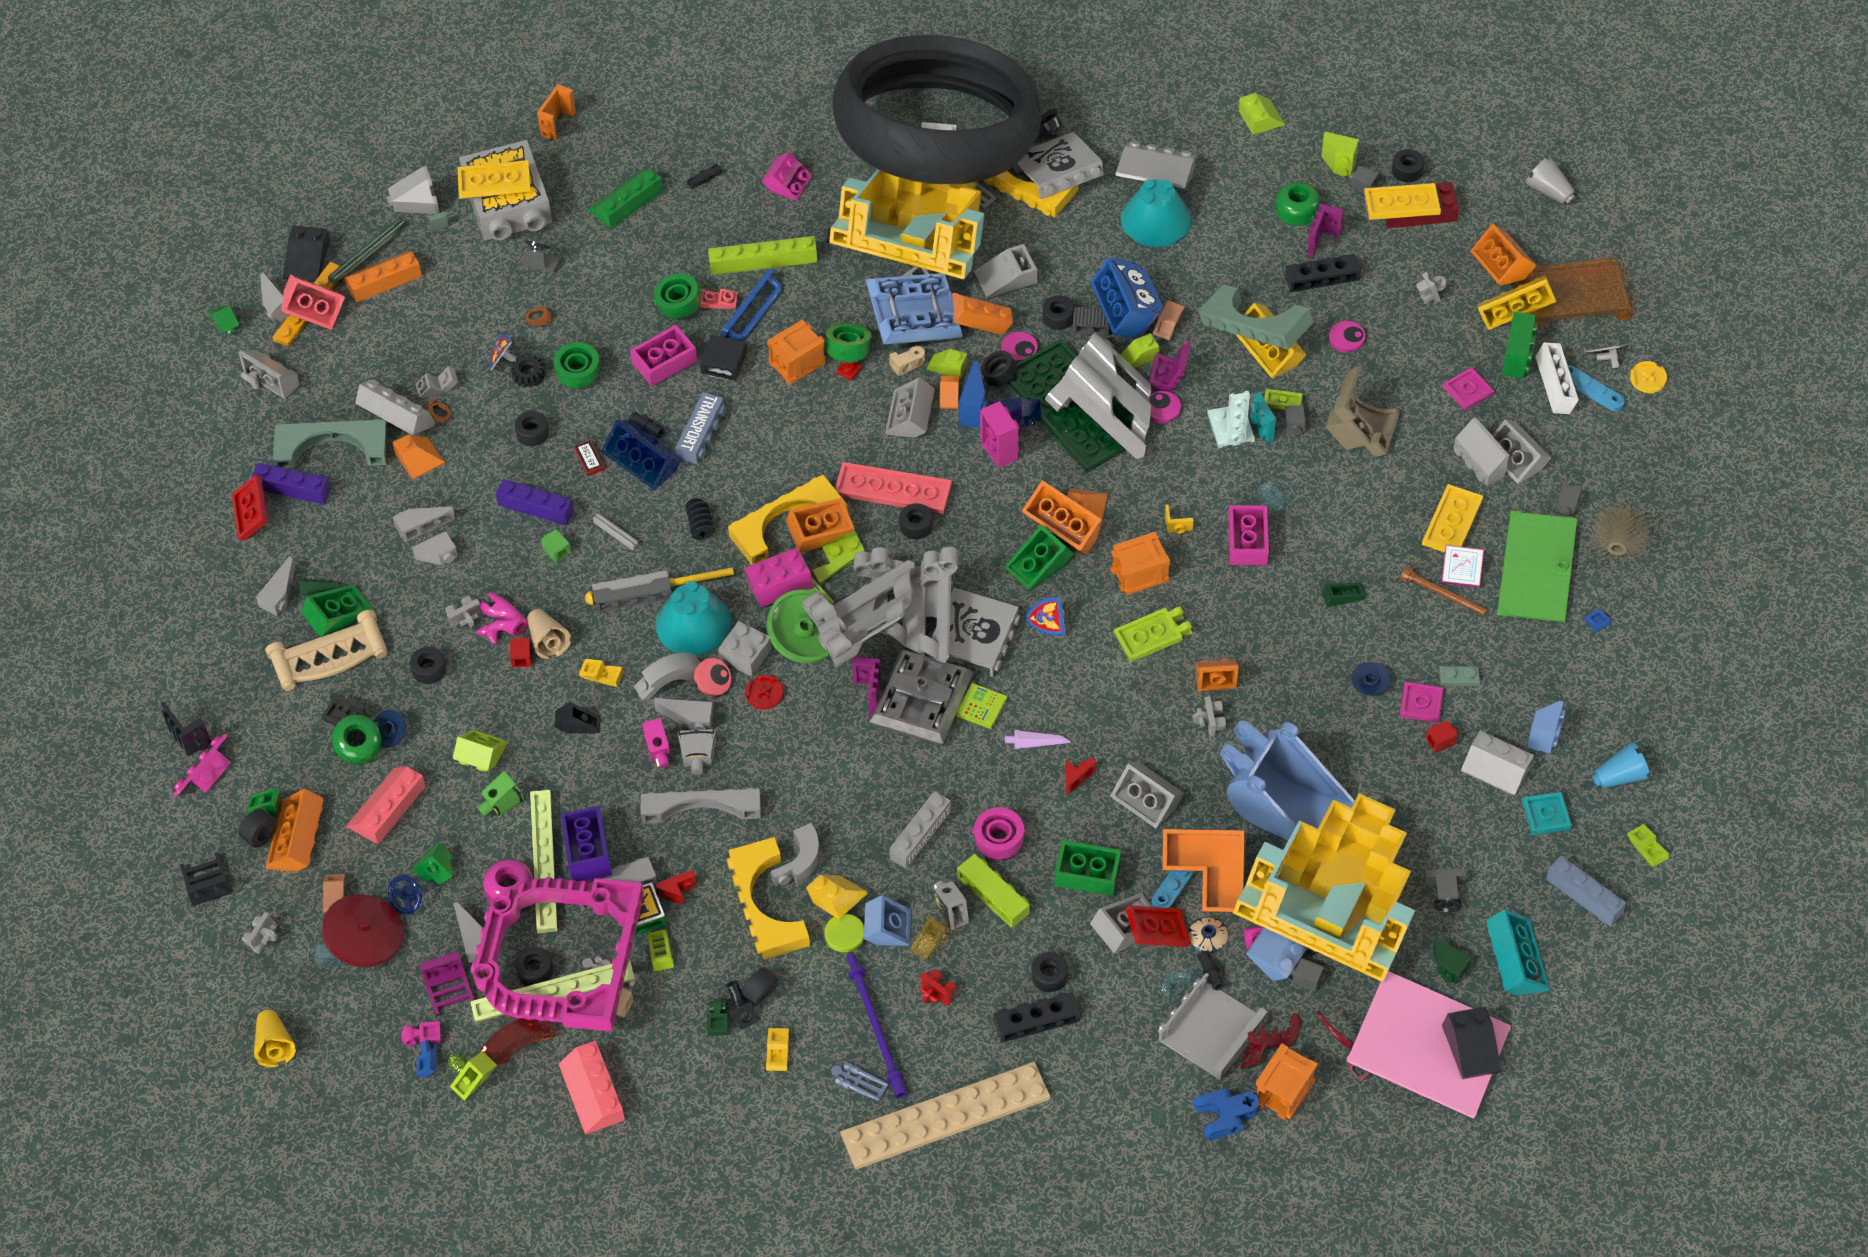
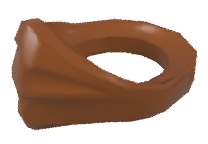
M544 306L531 309L525 316L526 322L529 325L541 326L552 322L551 312ZM534 312H543L541 317L534 320L530 319Z
M432 398L426 406L425 410L429 411L434 421L445 423L450 419L451 412L448 406ZM433 408H442L446 412V416H437L433 412Z

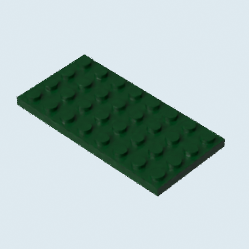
M1059 339L1018 362L1017 372L1008 384L1087 473L1126 451V449L1074 401L1070 402L1068 407H1063L1058 412L1045 401V397L1062 380L1069 366L1076 358V355L1066 343ZM1113 397L1112 410L1114 416L1131 431L1133 418Z

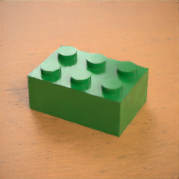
M1513 312L1502 371L1503 376L1524 379V374L1529 373L1538 323L1534 322L1536 315Z
M1062 840L1055 870L1054 886L1114 896L1121 863V850Z

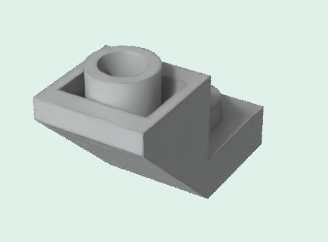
M448 366L438 377L426 373L415 385L421 399L450 391L458 383L455 369Z

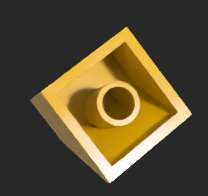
M819 875L806 887L812 902L838 919L868 894L866 890L840 875Z

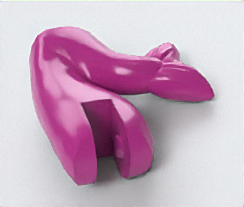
M489 592L487 594L495 602L492 607L483 601L480 602L479 606L483 613L493 618L502 619L483 626L475 632L480 636H488V639L493 644L497 643L498 631H505L513 636H519L528 627L527 619L511 603L496 593Z

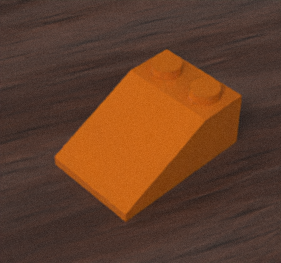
M842 498L791 509L786 520L794 543L800 553L817 549L855 530Z

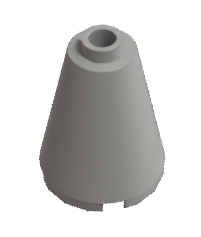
M1550 156L1548 160L1545 158L1532 171V178L1528 176L1525 181L1528 186L1561 204H1569L1575 198L1573 195L1575 193L1574 189Z

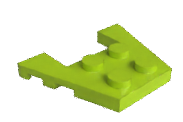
M855 530L821 546L830 564L813 569V575L818 585L824 584L826 580L838 574L845 566L847 567L853 563L857 552H865Z

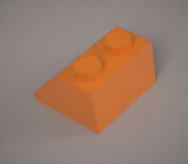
M1235 659L1196 662L1195 674L1198 691L1237 688L1238 664Z

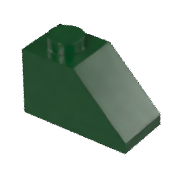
M1436 937L1432 949L1438 972L1445 981L1457 984L1470 967L1471 957Z

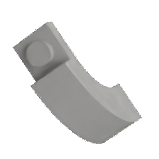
M676 653L663 657L642 671L644 677L634 688L642 701H648L661 687L671 681L678 679L694 680V672L700 661L696 655L691 653Z
M812 823L793 830L794 840L800 852L792 862L771 871L772 882L775 886L786 885L791 879H794L796 884H799L806 880L815 870L819 860V841Z

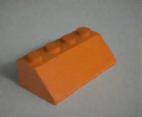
M1493 223L1470 251L1501 286L1525 280L1536 266L1513 238Z
M406 251L346 275L342 279L357 303L422 277L419 262L413 252Z
M1043 480L1021 511L1085 555L1088 554L1096 542L1102 519Z
M304 788L282 800L277 818V829L273 835L265 869L298 872L308 867L311 861V850L315 844V833L319 827V816L323 810L324 798Z

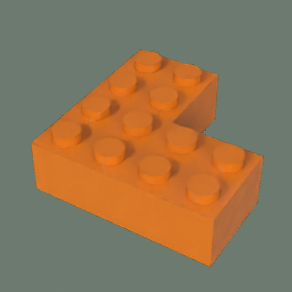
M1163 829V870L1203 871L1202 911L1233 912L1238 898L1245 887L1246 832L1239 830Z

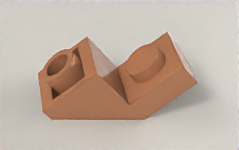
M1168 300L1157 320L1153 335L1171 340L1176 324H1179L1185 306Z
M345 874L325 875L323 881V912H327L334 902L345 897Z

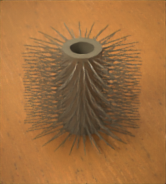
M1615 504V511L1612 507L1610 508L1614 512L1613 514L1610 511L1608 512V510L1606 511L1604 507L1605 511L1603 513L1602 510L1599 512L1601 515L1598 519L1601 516H1604L1603 518L1606 519H1601L1596 523L1598 524L1596 529L1592 525L1594 530L1597 531L1592 537L1597 536V538L1591 543L1596 542V539L1603 541L1604 543H1594L1593 545L1600 544L1598 545L1599 547L1606 546L1604 548L1608 551L1604 555L1611 552L1613 556L1614 554L1620 555L1621 560V555L1627 553L1632 558L1630 556L1631 553H1629L1631 550H1637L1636 552H1638L1643 546L1640 544L1643 541L1644 545L1647 546L1644 539L1641 542L1636 540L1646 535L1644 531L1647 528H1642L1648 522L1638 523L1647 520L1638 517V515L1644 512L1636 513L1637 515L1633 513L1637 509L1630 512L1633 508L1628 511L1626 508L1624 509V505L1622 509L1621 505H1619L1620 509L1618 510Z

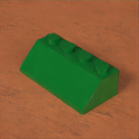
M650 168L639 170L588 207L587 210L611 229L662 192V178Z

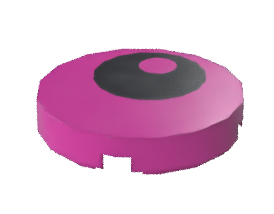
M1352 321L1338 322L1329 331L1330 344L1336 350L1343 353H1348V351L1355 352L1363 346L1365 332L1360 325Z
M1014 332L1003 339L1001 348L1009 352L1015 362L1018 363L1037 352V342L1028 333Z
M1158 391L1150 394V420L1162 424L1176 420L1181 411V403L1178 397L1167 391Z

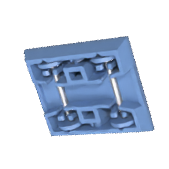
M937 273L866 279L883 344L963 337L960 324L954 322L953 298L945 274Z

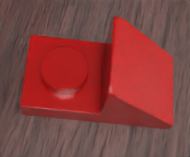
M1090 757L1086 761H1082L1077 768L1065 760V791L1068 795L1096 771V761Z
M693 870L664 880L655 884L658 897L684 905L681 891H689L697 885L696 877Z

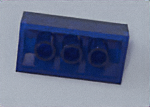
M616 420L601 450L602 453L653 490H656L676 472L682 460L680 456L630 420Z

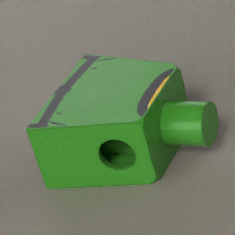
M504 771L482 791L481 794L486 801L479 805L477 809L484 817L492 810L500 816L525 800L514 781Z

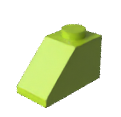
M1150 333L1135 339L1120 355L1133 368L1152 362L1156 353H1159V345Z
M948 349L934 354L927 370L947 376H959L961 380L967 368V353Z
M482 1051L468 1061L450 1087L465 1101L489 1077L497 1065Z

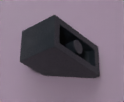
M569 702L555 711L554 727L568 734L599 733L600 716Z

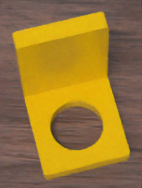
M1165 505L1167 533L1176 532L1181 534L1185 531H1193V518L1170 519L1169 506Z

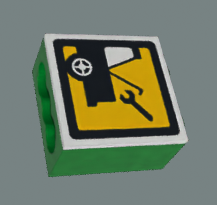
M652 882L643 885L644 897L635 936L666 925L665 915Z

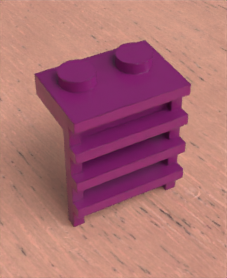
M1320 203L1319 211L1316 212L1312 227L1309 229L1307 251L1310 252L1309 258H1312L1322 232L1340 237L1344 216L1343 209Z
M1189 340L1185 341L1174 359L1156 353L1148 381L1151 387L1172 393L1173 388L1176 387L1177 382L1180 381L1181 376L1183 377L1191 347L1189 346Z
M853 657V684L869 685L867 700H869L868 718H871L879 699V682H881L880 659Z
M459 952L447 953L443 957L429 959L419 964L436 1016L440 1015L438 1009L470 999V1002L474 1001ZM463 979L464 983L432 993L431 989ZM464 989L467 990L465 994L438 1003L435 1001L437 998Z

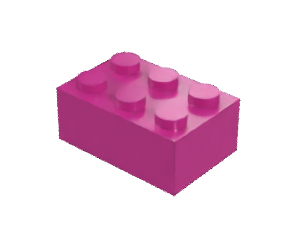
M677 325L630 350L632 364L651 387L697 362L695 346Z
M999 401L981 409V444L998 468H1001L1018 460L1019 425L1016 420L1011 418L1008 408L1004 407Z
M1229 505V565H1267L1269 554L1267 506Z
M797 548L744 568L747 582L761 608L774 603L779 597L790 591L808 590L814 587L810 570Z

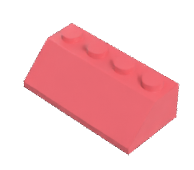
M409 767L393 768L346 826L374 843L379 844L426 787L423 775Z
M596 1040L576 1047L559 1063V1067L586 1135L625 1119L623 1109Z

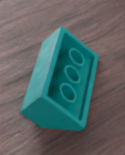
M1504 909L1486 920L1505 991L1517 996L1549 991L1550 987L1530 919ZM1531 960H1534L1540 968L1541 977H1539L1536 980H1531V978L1535 977L1540 973L1538 972L1535 963Z

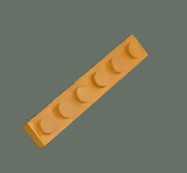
M330 262L314 283L332 290L336 284L333 285L329 282L328 276L340 265ZM289 315L273 335V341L289 347L308 321Z

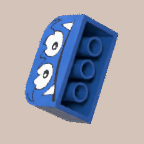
M1108 257L1090 281L1115 336L1142 337L1162 311V303L1148 273L1142 266L1133 261Z

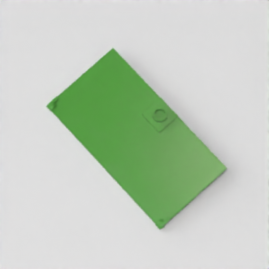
M1521 511L1510 512L1497 615L1565 622L1577 518L1521 513Z

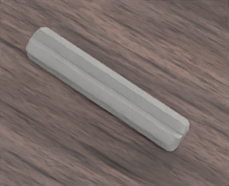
M598 513L593 517V522L631 550L638 547L637 539L603 515Z

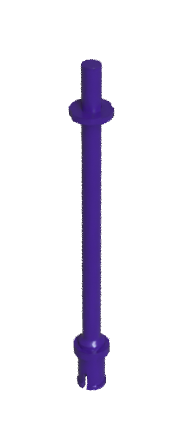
M853 953L849 954L847 959L852 971L848 973V977L856 981L889 1071L887 1080L892 1085L895 1098L905 1097L908 1091L903 1082V1073L896 1069L863 979L866 970L862 967L859 968Z

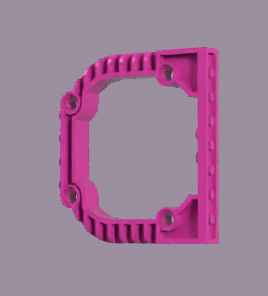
M552 877L534 878L532 881L522 882L514 890L510 889L505 895L496 896L492 900L489 910L485 912L486 924L485 927L481 928V943L477 944L476 961L472 962L471 973L474 976L476 987L484 992L486 999L492 1007L505 1016H511L516 1019L545 1020L554 1023L563 1022L564 1027L612 1032L644 897L642 883L594 878V882L576 881L574 879L564 880L563 878L552 879ZM542 902L592 906L594 913L597 915L610 914L620 926H624L621 940H618L616 944L617 957L613 958L612 961L613 974L610 985L601 984L585 994L578 990L571 991L566 997L521 994L508 990L502 985V977L497 964L506 928L517 922L521 909Z

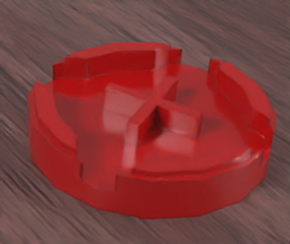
M759 675L756 679L748 682L745 688V695L748 703L754 708L769 710L776 707L782 701L784 688L776 677Z

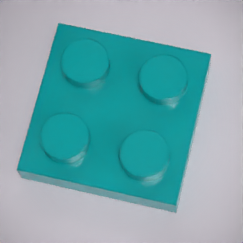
M1255 393L1251 403L1252 412L1250 419L1253 424L1258 426L1260 437H1264L1268 443L1274 441L1276 418L1261 393Z
M1562 792L1522 798V805L1531 835L1571 830L1572 825Z

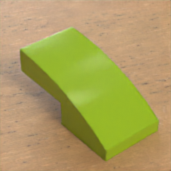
M1644 824L1627 833L1632 844L1652 868L1669 859V853L1656 842V835Z

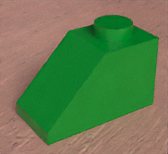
M222 305L207 312L220 333L230 334L236 331L235 327L239 326L230 305Z

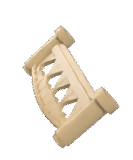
M366 610L361 612L357 616L359 624L289 649H285L282 642H274L268 645L265 651L268 658L272 660L282 688L285 691H290L296 687L295 684L297 682L318 680L342 673L373 655L378 659L386 657L387 647L376 623L378 619L375 611ZM355 639L366 646L364 650H358L356 653L351 652ZM336 646L348 652L345 657L332 658ZM318 652L330 659L327 663H322L319 666L314 665ZM299 659L311 665V668L308 670L303 669L302 672H296Z

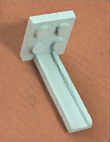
M1249 391L1235 395L1234 393L1230 394L1228 407L1208 410L1207 414L1218 448L1228 445H1240V443L1254 442L1255 438L1248 420Z

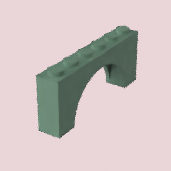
M1223 284L1199 309L1201 322L1205 326L1287 350L1314 323L1310 308L1296 304L1286 312L1272 317L1252 318L1244 316L1237 312L1239 305L1242 303L1238 288Z
M384 419L275 425L273 463L276 467L294 469L297 459L304 451L316 444L327 441H343L357 446L366 455L368 466L387 465L388 426Z

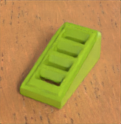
M667 930L647 933L654 972L674 968ZM664 938L662 941L652 942V940ZM665 945L664 947L654 949V947ZM667 952V954L655 956V954Z

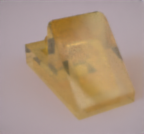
M929 916L911 946L910 951L924 961H928L937 945L944 944L947 927L932 916Z

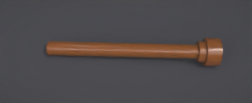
M1408 566L1404 568L1400 580L1406 583H1412L1413 581L1483 616L1487 612L1486 608L1416 575L1414 569Z

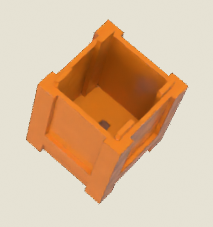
M803 319L767 340L769 363L790 385L824 365L826 359L823 349L825 340L821 336L818 337L811 330L812 326Z
M1156 532L1113 545V551H1111L1113 563L1110 569L1112 574L1117 575L1121 583L1119 585L1121 592L1125 591L1126 595L1169 582L1170 559L1166 555Z
M1281 1044L1256 1081V1095L1259 1099V1106L1263 1108L1265 1105L1277 1112L1278 1117L1290 1120L1315 1083L1314 1073L1318 1063L1301 1056L1289 1049V1047Z

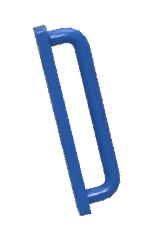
M768 269L725 325L720 336L725 338L728 335L732 339L740 341L749 336L782 291L780 282L772 277L774 270ZM768 282L773 285L774 291L743 332L738 334L733 331L734 325Z

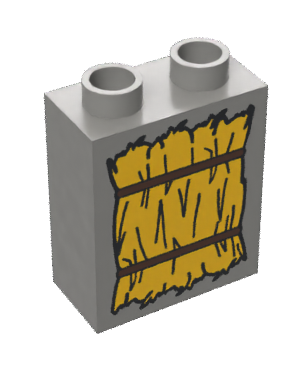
M527 140L459 157L461 167L525 160L529 162L531 192L470 198L484 241L492 238L504 240L511 233L527 229L529 231H538L546 224L552 223L549 200Z

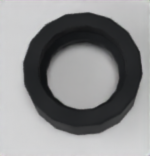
M1004 350L991 353L981 365L982 375L993 386H1001L1008 383L1017 372V363L1010 353ZM1006 363V366L1000 372L992 374L995 367Z

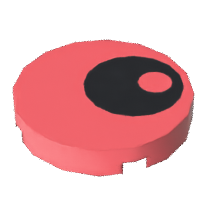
M708 658L697 665L694 679L695 682L697 681V687L702 693L715 697L728 690L731 685V674L725 663L716 658Z

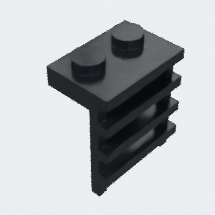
M161 703V706L164 708L161 712L168 731L172 732L174 739L178 740L182 749L184 748L187 757L208 747L211 740L205 723L201 718L183 728L166 703Z
M218 852L214 853L216 860L185 869L183 863L179 864L192 906L231 894ZM219 866L218 870L188 879L189 875Z

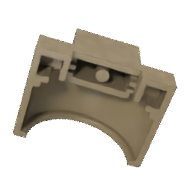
M1358 366L1351 369L1345 375L1333 409L1334 412L1330 413L1326 428L1346 450L1365 446L1374 457L1387 454L1400 413L1396 408H1376L1357 398L1353 390L1359 373L1363 372V369Z

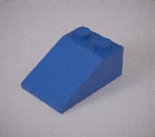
M974 361L959 400V424L980 429V410L986 408L988 402L985 401V391L978 361Z

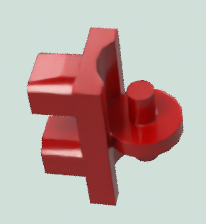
M933 969L928 974L923 972L920 975L922 979L920 985L923 986L920 990L923 994L922 1001L925 1004L930 1001L936 1004L940 1000L948 1006L951 1003V997L956 992V985L951 981H947L941 986L939 982L942 980V975L936 969Z

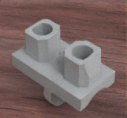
M1425 272L1422 274L1424 280L1416 284L1420 292L1419 295L1425 304L1433 299L1437 303L1441 301L1438 291L1446 287V280L1442 276H1436L1430 281L1428 273Z
M470 596L461 600L462 607L458 609L455 605L445 608L451 628L459 624L461 627L466 624L470 628L474 627L473 620L477 619V615L482 612L479 606L480 602L477 599L473 600Z
M1210 696L1204 697V711L1202 708H1198L1197 713L1192 718L1193 722L1199 724L1200 727H1205V722H1207L1209 736H1213L1216 731L1226 728L1225 717L1214 718V714L1223 713L1222 702L1211 701Z
M264 912L262 917L256 916L252 921L253 931L245 932L242 937L243 942L258 954L261 953L268 941H276L278 938L275 933L278 924L266 912Z

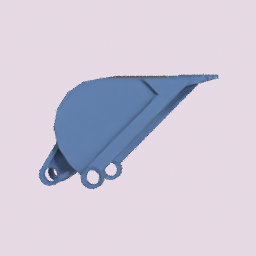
M1239 721L1234 728V733L1248 753V756L1227 743L1224 744L1220 751L1221 757L1234 775L1226 791L1231 805L1250 823L1287 841L1290 839L1299 820L1318 829L1332 800H1336L1351 808L1355 802L1297 736L1299 729L1292 723L1285 722L1281 729L1270 730L1261 734L1250 723Z

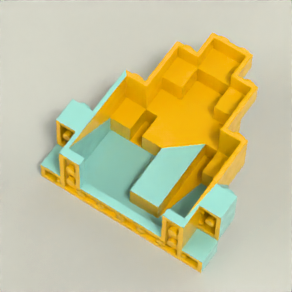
M879 169L874 172L867 182L849 178L842 186L839 218L831 227L829 243L965 279L972 268L973 254L981 243L984 213L979 212L981 191L974 189L977 182L929 184L899 178Z
M1359 793L1352 808L1332 800L1318 829L1299 820L1284 850L1264 842L1233 913L1383 982L1415 910L1398 903L1411 871L1394 864V860L1407 834L1390 825L1396 810Z

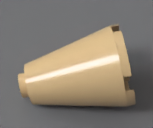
M535 609L529 613L527 621L535 652L544 659H550L549 656L556 654V657L562 655L571 643V636L568 630L542 609Z

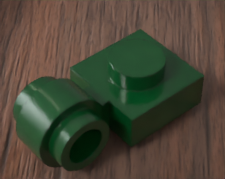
M722 998L713 999V1001H709V1011L714 1014H707V1036L728 1035L726 1000H722Z

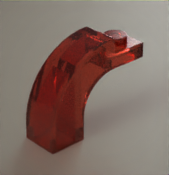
M520 1018L494 1033L483 1045L481 1051L496 1065L504 1064L522 1046L534 1041L551 1040L557 1034L549 1021Z

